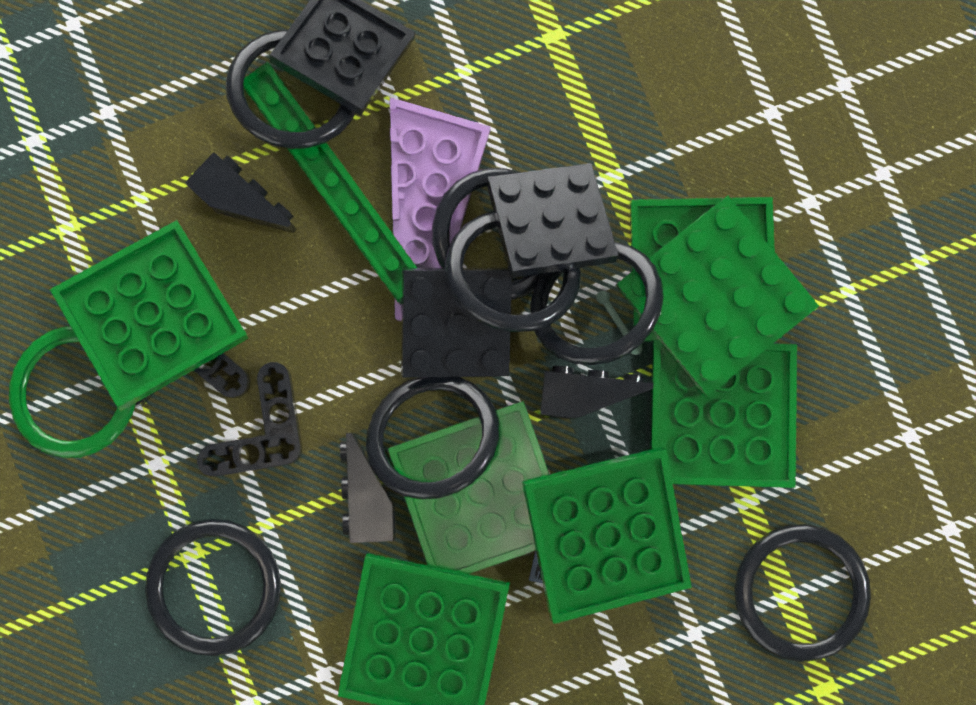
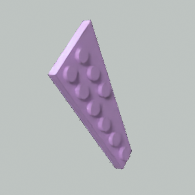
M390 97L393 235L417 268H441L432 245V223L435 210L444 193L457 180L479 170L491 127ZM471 193L458 204L452 216L449 228L450 243L454 235L461 229ZM395 299V319L402 321V304L400 305Z

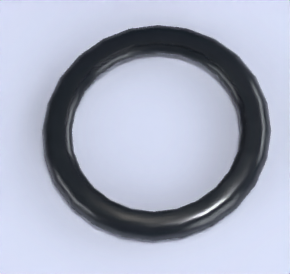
M277 30L262 34L248 42L236 54L229 66L226 77L227 100L232 113L240 124L256 138L273 146L288 149H305L318 146L340 135L356 114L343 105L339 106L336 114L326 124L306 132L278 130L265 124L255 116L244 96L243 84L246 72L259 55L275 48L288 30Z
M507 168L481 169L457 180L444 193L435 210L432 223V245L441 268H445L447 249L450 245L449 228L458 204L468 194L479 188L486 187L488 177L521 172ZM541 274L528 275L513 281L511 300L524 297L533 292L534 286Z
M494 211L476 217L466 223L454 235L447 249L445 260L447 283L457 302L477 321L503 331H533L554 323L563 317L574 304L580 290V268L563 270V282L558 295L548 306L540 311L526 315H511L500 313L487 307L470 291L464 278L463 262L469 245L476 237L487 230L497 228Z
M615 241L619 255L617 259L632 266L640 275L645 287L646 300L643 313L638 323L628 334L606 346L584 348L563 340L550 324L549 326L534 330L542 345L560 359L583 365L610 363L627 356L638 348L652 333L661 315L664 300L663 284L658 270L644 253L633 246ZM563 270L542 273L534 286L530 303V314L540 311L547 306L550 291L558 278L563 274Z
M417 377L410 379L393 389L380 402L372 415L366 438L369 464L380 481L389 489L403 496L422 500L439 499L456 494L473 484L485 472L493 459L499 442V419L495 406L488 395L476 384L461 377ZM443 390L454 392L464 397L479 414L482 425V438L478 451L472 461L460 472L450 478L437 482L414 481L398 473L388 461L383 446L384 431L394 411L403 402L427 391Z
M220 519L192 522L177 529L165 539L153 555L147 571L145 585L148 610L154 624L165 638L180 649L204 656L232 654L249 646L259 638L274 618L280 602L281 591L278 565L272 551L260 536L246 526ZM207 537L226 538L246 548L255 558L263 580L262 599L257 612L250 622L239 631L219 638L200 637L189 633L179 626L170 615L163 594L164 576L169 563L176 553L187 544Z
M808 524L787 525L773 530L757 540L745 554L739 566L734 587L736 608L741 623L751 638L766 651L782 659L796 662L819 661L837 654L850 645L861 632L868 617L871 602L870 579L864 562L855 549L840 535L823 527ZM807 542L830 550L842 561L852 581L853 600L846 621L837 632L815 643L799 644L776 636L763 624L753 603V583L760 564L770 553L790 543Z

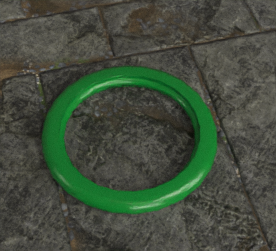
M70 325L51 330L36 339L22 353L14 367L9 384L10 409L13 420L21 435L36 449L47 455L63 459L82 458L95 454L112 444L125 430L136 405L135 403L123 411L117 408L111 420L102 430L81 440L65 441L53 438L35 424L29 413L26 401V390L30 374L36 363L48 351L59 345L79 342Z

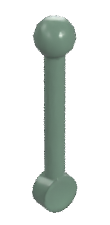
M604 290L599 291L596 295L597 302L605 306L620 332L625 336L629 331L610 303L609 293ZM642 344L630 354H640L643 348Z

